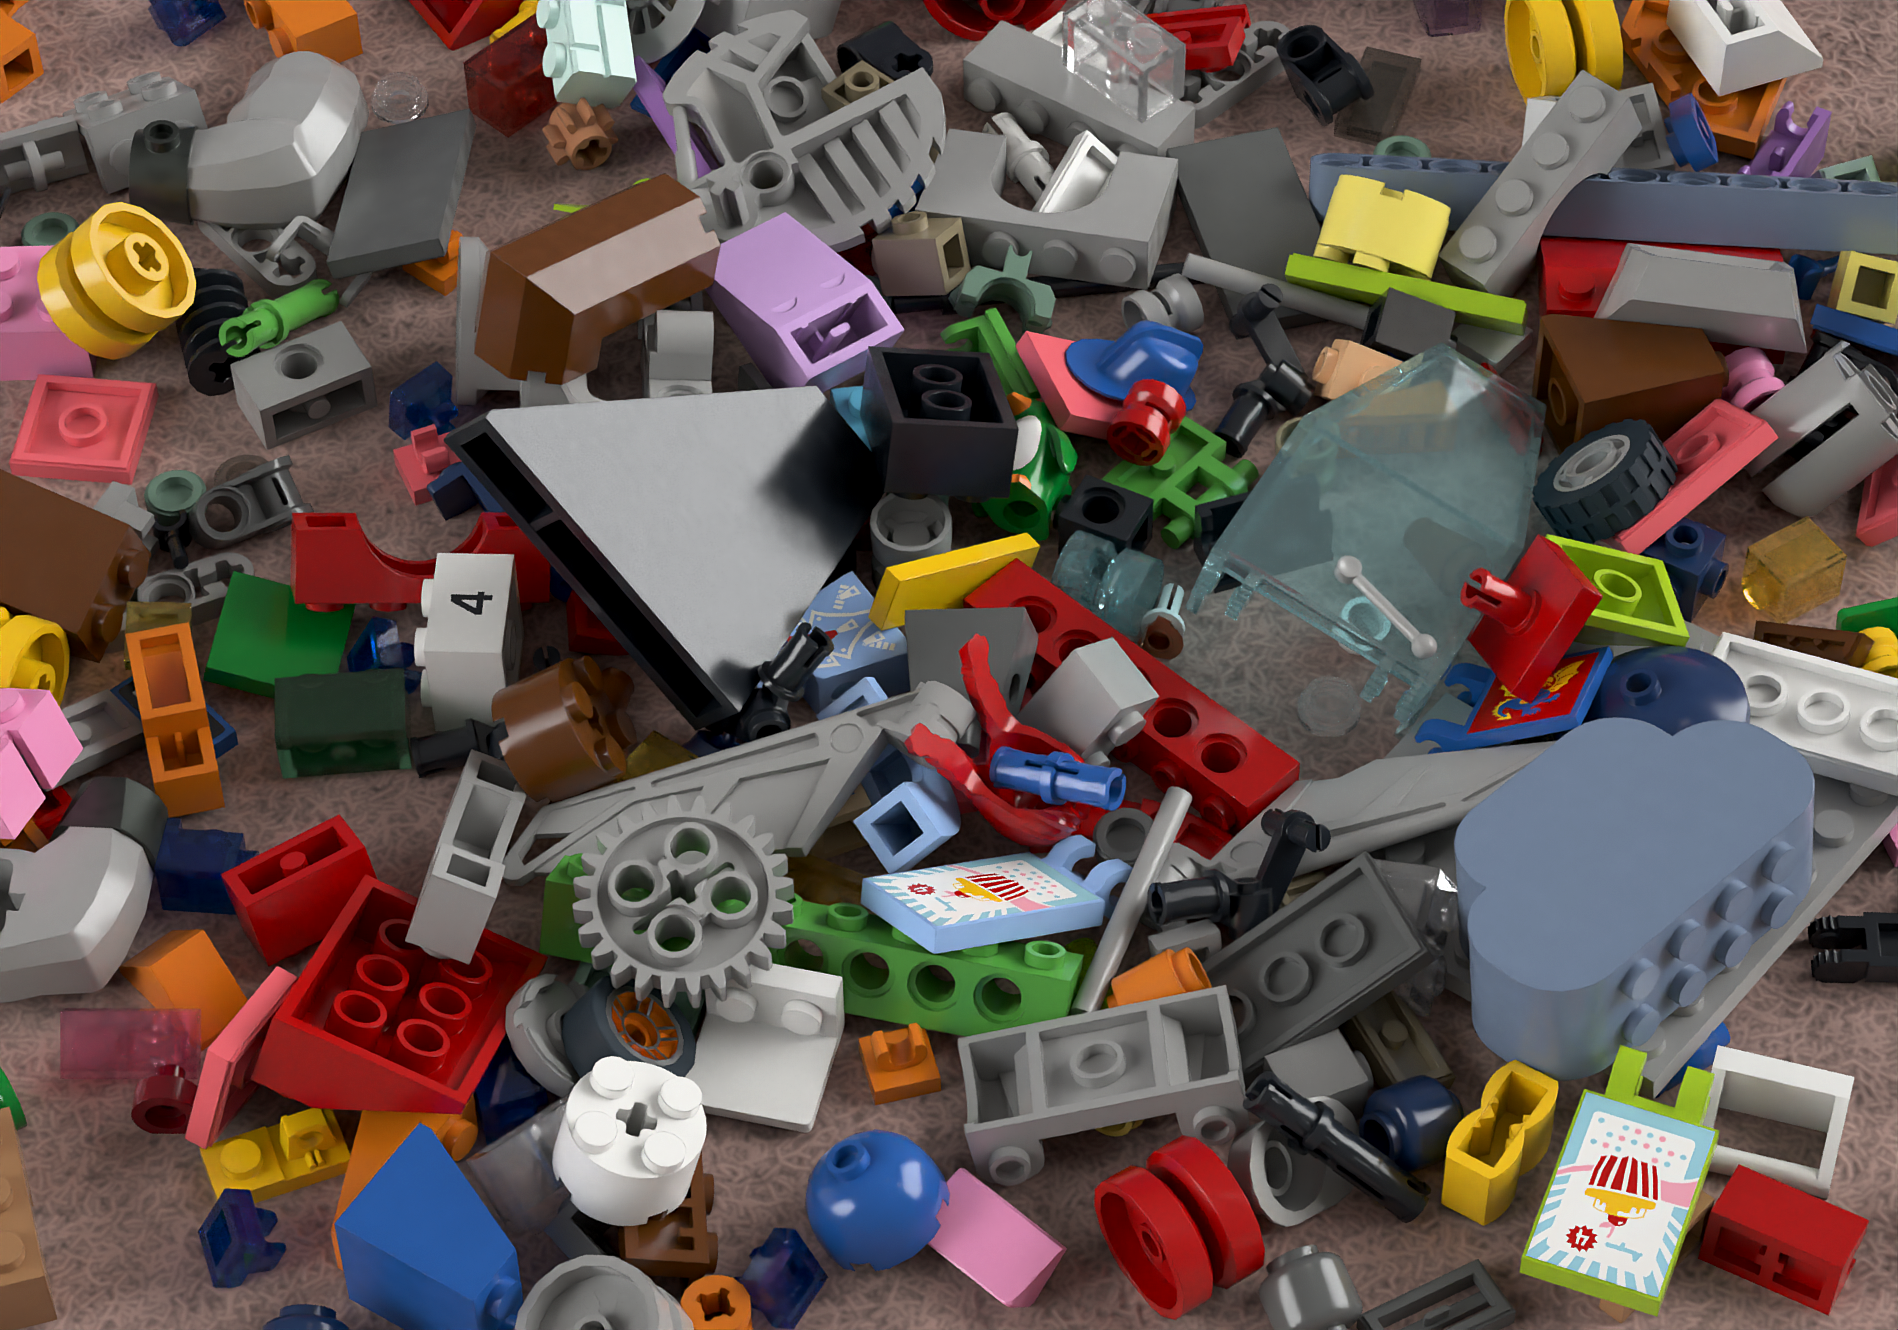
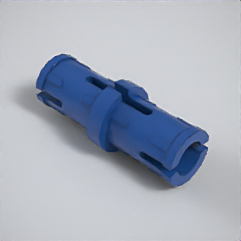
M1001 746L994 753L990 764V781L994 783L993 786L995 788L1040 795L1045 803L1063 805L1070 801L1115 811L1122 803L1126 790L1125 774H1121L1122 769L1080 763L1075 761L1074 757L1069 753L1053 751L1047 756Z

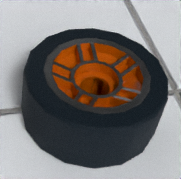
M611 975L602 977L564 1016L562 1040L566 1055L580 1078L592 1071L597 1061L610 1056L620 1057L626 1061L652 1064L678 1077H685L695 1064L696 1043L692 1029L678 1005L673 1002L670 1008H665L661 989L653 988L642 1002L636 1000L635 979L633 978L616 989L612 986Z

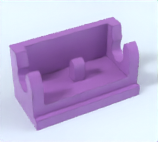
M1786 102L1776 115L1774 131L1771 130L1756 152L1754 159L1748 165L1741 167L1737 174L1809 178L1824 157L1832 112L1816 107L1807 122L1808 128H1801L1791 119V115L1794 112L1793 102Z

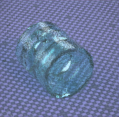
M1077 530L1069 538L1057 560L1051 583L1092 613H1097L1099 618L1117 631L1129 636H1136L1141 631L1144 615L1154 609L1164 577V564L1158 558L1131 548H1126L1120 554H1117L1114 542L1082 530Z

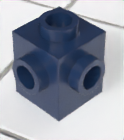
M1683 517L1639 555L1663 560L1683 619L1691 623L1707 598L1714 599L1720 592L1728 574L1729 564L1722 562L1726 535L1700 522Z

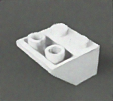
M1669 0L1666 24L1718 97L1822 67L1823 57L1781 0Z

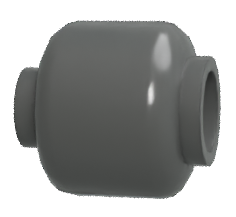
M1311 1244L1286 1252L1275 1258L1265 1267L1268 1276L1260 1284L1258 1291L1260 1301L1273 1330H1347L1361 1317L1363 1311L1362 1301L1339 1255L1332 1252H1319L1317 1246Z

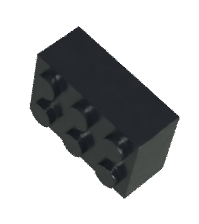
M868 346L860 417L884 492L893 493L897 497L908 500L924 499L928 494L949 495L969 503H983L990 498H1009L1019 429L990 353Z

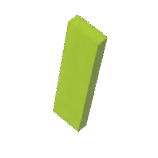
M1297 253L1289 254L1285 271L1288 283L1370 305L1391 287L1455 311L1454 322L1524 336L1528 320L1527 304L1523 300Z

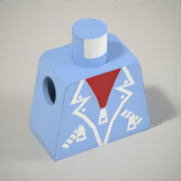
M853 571L841 576L818 592L781 648V650L784 648L802 622L811 624L812 629L809 631L808 636L813 628L817 626L832 640L834 650L829 656L825 657L803 685V698L816 714L820 713L864 677H874L888 698L910 691L906 637L898 627L881 631L868 618L874 597ZM761 680L757 684V688H762L763 682Z

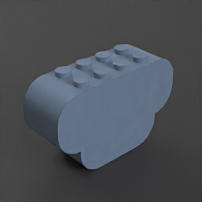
M1616 717L1603 718L1579 725L1566 733L1468 812L1459 824L1454 840L1458 931L1461 948L1470 961L1472 1022L1481 1041L1506 1062L1509 1063L1517 1060L1557 1081L1576 1080L1594 1075L1614 1063L1620 1045L1631 1048L1633 1045L1641 1046L1652 1037L1658 1025L1679 1006L1686 1007L1693 1003L1701 994L1705 984L1725 967L1732 968L1739 964L1748 953L1751 945L1771 928L1778 929L1786 924L1796 907L1806 897L1812 881L1815 780L1812 769L1803 755L1763 728L1741 721L1713 720L1687 727L1671 736L1662 729L1641 720Z

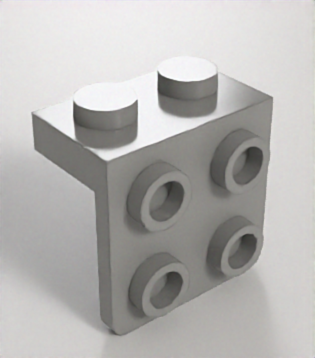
M149 72L128 80L127 85L129 89L110 96L107 95L106 91H96L78 97L73 101L75 108L64 112L62 115L63 117L71 114L74 115L79 133L85 136L102 188L106 193L111 194L129 187L131 146L134 134L138 129H144L149 123L157 120L171 121L178 127L198 126L199 130L208 129L195 89L171 77H161L160 72Z

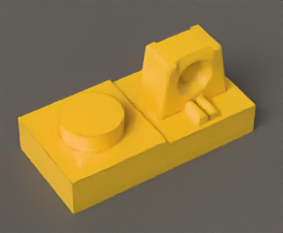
M310 1108L289 1116L286 1114L281 1116L279 1124L267 1128L264 1126L215 1142L211 1147L208 1146L206 1150L201 1147L199 1148L202 1162L221 1215L345 1174L350 1159L349 1150L333 1109Z

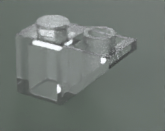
M1374 859L1436 961L1393 990L1417 1015L1430 1017L1434 996H1439L1442 993L1446 983L1447 963L1443 955L1448 932L1455 931L1459 923L1457 887L1439 867Z

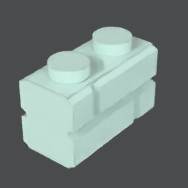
M539 0L536 20L540 28H546L548 42L543 56V71L546 77H551L553 80L554 95L557 102L577 104L581 98H585L589 105L594 107L602 103L606 108L610 109L620 106L637 82L626 1Z

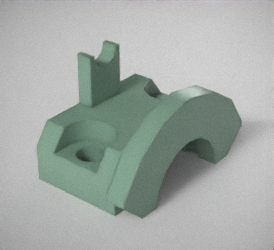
M1013 245L1008 247L1002 272L977 265L966 274L962 284L954 289L948 298L954 307L953 310H956L958 315L970 318L973 311L982 303L991 300L1003 301L1011 305L1019 314L1023 334L1026 331L1043 334L1044 330L1051 327V316L1056 299L1051 286L1026 279L1033 251H1030L1026 256H1018L1013 251Z

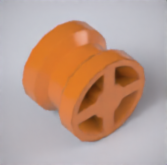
M724 1275L705 1276L694 1281L684 1291L680 1305L692 1320L694 1330H753L750 1295L744 1285L734 1278ZM723 1312L721 1316L713 1317L711 1320L705 1319L707 1314Z

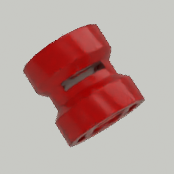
M1142 379L1135 382L1123 401V410L1117 413L1107 430V441L1111 449L1119 457L1132 464L1152 466L1159 463L1170 445V435L1176 432L1186 415V404L1182 396L1174 388L1161 381Z

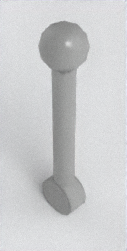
M1353 556L1341 557L1334 569V575L1337 580L1344 584H1354L1412 643V652L1416 657L1420 659L1431 658L1437 650V642L1434 637L1429 634H1421L1361 574L1362 564L1357 558Z

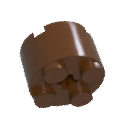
M585 655L576 660L571 658L564 659L499 690L492 699L491 712L493 722L504 718L509 735L498 741L504 759L519 785L535 802L548 798L550 800L549 804L597 790L622 778L626 774L628 769L627 748L637 743L636 731L630 717L623 709L614 710L604 691L602 673L590 656Z

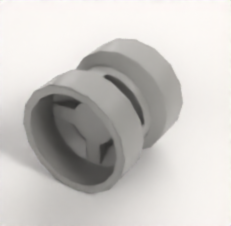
M1179 273L1160 280L1155 290L1151 292L1138 290L1125 296L1121 302V312L1127 330L1135 323L1150 320L1185 333H1190L1201 328L1204 323V313L1199 296L1188 279Z

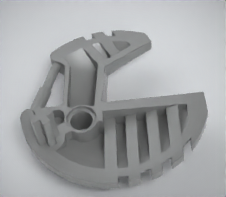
M794 10L769 13L737 24L739 34L732 35L724 31L708 41L710 52L706 54L696 50L675 72L667 84L662 97L669 115L673 116L677 146V151L675 152L677 180L700 196L707 213L700 216L699 219L705 233L713 229L715 230L720 244L786 212L836 253L850 249L866 242L860 227L868 223L880 234L892 226V217L888 209L895 204L906 214L916 204V196L911 186L917 180L926 190L936 173L934 163L929 156L931 146L933 145L941 156L943 154L946 137V116L942 95L923 67L787 136L781 135L762 92L788 55L810 31L809 19ZM689 122H693L703 129L721 166L698 178L695 151L691 148Z

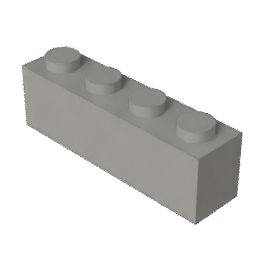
M1003 20L963 59L964 100L971 102L977 109L983 112H993L995 114L1008 112L1014 116L1017 124L1031 134L1043 135L1068 148L1075 136L1086 130L1117 157L1120 151L1166 157L1168 148L1194 143V106Z

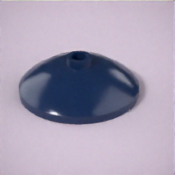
M1652 646L1635 649L1613 657L1582 724L1603 718H1631L1650 723L1674 736L1687 727L1707 721L1734 720L1750 723V705L1740 677L1720 658L1688 647ZM1571 730L1553 733L1554 741H1558Z

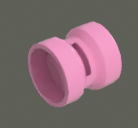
M1747 347L1739 349L1725 357L1729 370V384L1723 388L1721 399L1750 413L1785 386L1782 380L1774 377L1775 370L1765 352L1759 348Z

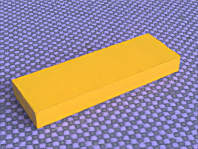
M1023 533L886 567L868 618L883 631L905 625V610L963 609L964 598L1015 558H1018L1032 568L1040 545L1028 533Z

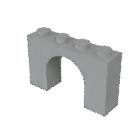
M949 128L945 137L942 156L938 154L934 163L936 173L926 190L923 189L915 211L925 212L927 218L961 217L970 265L1003 270L1008 247L1013 245V251L1018 256L1023 257L1030 251H1033L1027 272L1029 274L1148 290L1177 208L1178 159L1120 151L1108 186L1098 199L1084 207L1071 211L1057 213L1034 212L1016 207L1001 198L1006 185V136Z

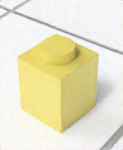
M1841 251L1826 307L1868 320L1895 324L1898 315V262L1855 251Z

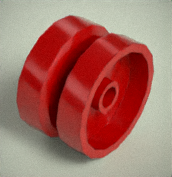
M1185 1135L1178 1137L1154 1151L1146 1159V1169L1130 1165L1102 1181L1095 1188V1211L1101 1232L1113 1258L1123 1274L1146 1302L1162 1317L1177 1320L1212 1297L1213 1286L1229 1289L1264 1266L1265 1247L1260 1227L1246 1195L1231 1171L1213 1150L1195 1137Z

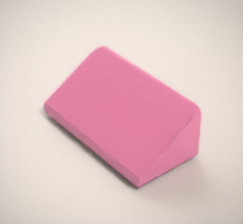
M959 1168L946 1182L950 1192L949 1205L947 1206L942 1199L941 1208L935 1216L941 1226L928 1245L1007 1307H1030L1039 1296L1067 1248L965 1168Z

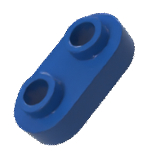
M1689 93L1669 103L1670 116L1664 119L1669 134L1665 138L1678 165L1683 167L1690 163L1695 172H1700L1718 163L1714 135L1693 94Z

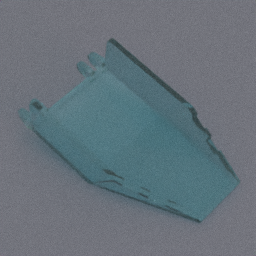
M1440 342L1304 415L1213 546L1191 591V596L1185 609L1197 615L1225 573L1242 582V585L1237 587L1227 602L1228 608L1224 613L1235 621L1257 591L1378 665L1359 697L1369 703L1375 697H1379L1388 682L1390 673L1409 684L1411 688L1410 690H1405L1395 706L1396 712L1393 716L1400 721L1393 736L1401 740L1416 725L1445 680L1448 672L1468 644V639L1485 615L1461 603V590L1465 581L1480 589L1481 584L1472 580L1469 575L1477 568L1482 567L1490 571L1492 575L1507 582L1519 563L1524 549L1547 405ZM1353 556L1357 558L1362 564L1361 574L1421 634H1429L1434 637L1437 642V650L1431 658L1420 659L1416 657L1412 652V643L1354 584H1344L1337 580L1334 575V569L1341 557Z

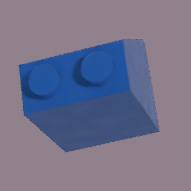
M419 1123L334 1223L349 1299L404 1330H515L518 1311L524 1303L516 1249L432 1129Z

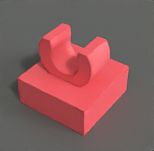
M435 424L411 431L412 444L393 450L395 465L415 506L432 501L433 499L427 490V485L437 479L440 473L448 466L462 462L444 442V438L449 432L438 435Z

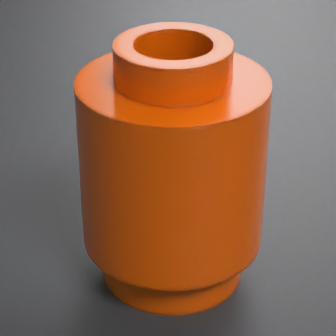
M1185 947L1176 953L1171 949H1167L1114 977L1111 980L1113 994L1108 996L1106 1000L1108 1007L1113 1008L1212 988L1201 962L1189 947Z

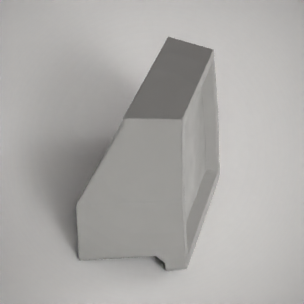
M1627 243L1616 272L1594 318L1702 328L1710 342L1807 353L1794 268L1785 262Z

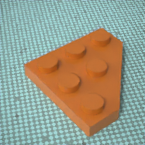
M1632 0L1620 30L1623 49L1648 82L1653 83L1655 91L1668 108L1669 103L1689 93L1693 94L1712 130L1718 151L1753 160L1787 77L1718 97L1666 24L1669 0Z

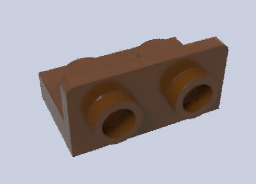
M702 1150L687 1195L678 1208L667 1214L668 1210L650 1216L646 1224L618 1226L619 1259L638 1268L645 1275L680 1277L681 1298L684 1291L694 1281L703 1278L705 1274L713 1275L718 1261V1236L716 1232H707L706 1216L710 1215L713 1207L714 1178L712 1174L703 1173Z

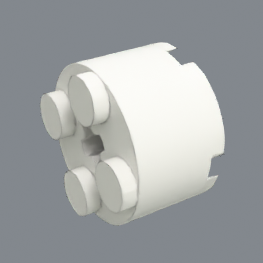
M614 1056L605 1057L597 1061L592 1071L583 1076L570 1093L553 1151L552 1166L557 1181L561 1178L564 1185L572 1193L570 1201L587 1216L617 1226L646 1224L650 1216L668 1210L667 1214L678 1208L687 1195L706 1136L707 1124L701 1104L702 1093L700 1088L692 1080L686 1077H678L652 1064L626 1061Z

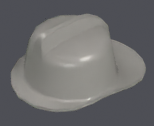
M1326 1096L1307 1098L1313 1103L1316 1101L1325 1103L1333 1109L1336 1120L1359 1136V1127L1353 1114L1341 1102ZM1261 1121L1248 1126L1244 1132L1234 1138L1229 1150L1227 1166L1246 1195L1254 1213L1266 1216L1274 1224L1289 1227L1300 1224L1306 1219L1336 1205L1351 1193L1354 1187L1352 1184L1309 1153L1303 1156L1292 1150L1287 1144L1288 1138L1267 1122Z

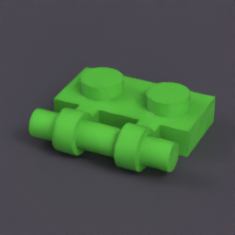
M1185 416L1176 432L1170 435V445L1159 463L1152 466H1139L1123 460L1101 480L1154 499L1153 521L1161 514L1172 520L1160 533L1163 541L1169 547L1177 549L1189 538L1194 540L1195 505L1248 492L1247 487L1258 478L1259 472L1256 466L1247 459H1242L1232 469L1223 464L1222 461L1226 458V441ZM1200 483L1208 488V490L1196 500L1186 494L1195 484Z

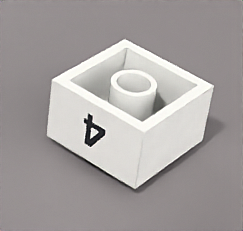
M437 553L434 579H424L422 584L423 617H428L427 628L416 629L414 642L416 666L426 667V669H423L421 676L422 707H432L435 731H447L466 726L465 720L470 718L495 727L498 723L503 722L504 718L493 722L491 712L493 696L499 690L519 681L524 642L514 554Z

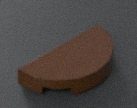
M1757 620L1753 639L1857 668L1864 664L1875 642L1866 634L1859 632Z

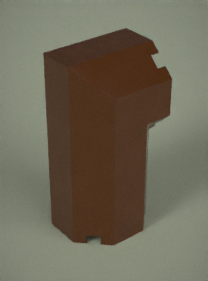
M664 173L630 186L487 251L475 317L474 333L476 332L474 354L508 379L527 381L528 371L546 373L545 383L563 385L596 369L602 338L654 314L656 310H662L713 285L721 244L714 229L707 233L704 231L699 217L707 212L700 196Z

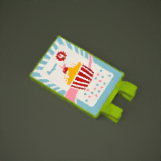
M1620 1045L1605 1095L1584 1089L1524 1249L1519 1273L1658 1316L1717 1147L1720 1130L1702 1125L1710 1104L1711 1097H1709L1715 1074L1688 1066L1675 1107L1638 1096L1643 1082L1641 1073L1646 1062L1647 1053Z

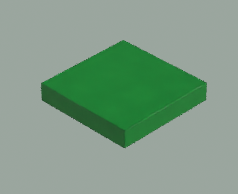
M233 571L203 680L328 712L356 603L344 604L343 609L334 612L312 611L307 609L305 604H295L290 585Z

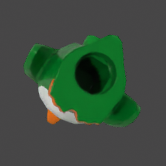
M1012 392L1006 397L1019 431L1009 498H990L983 503H971L972 509L976 517L981 518L989 515L998 527L1017 534L1028 533L1035 540H1046L1050 532L1052 511L1056 510L1061 498L1065 494L1071 495L1072 486L1068 481L1074 471L1078 455L1067 435L1058 429L1043 399L1028 398Z

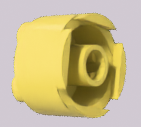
M1340 175L1329 203L1313 257L1345 264L1351 261L1353 262L1352 264L1359 267L1431 281L1449 225L1448 219L1451 209L1439 201L1404 189L1402 193L1384 188V182L1353 175Z

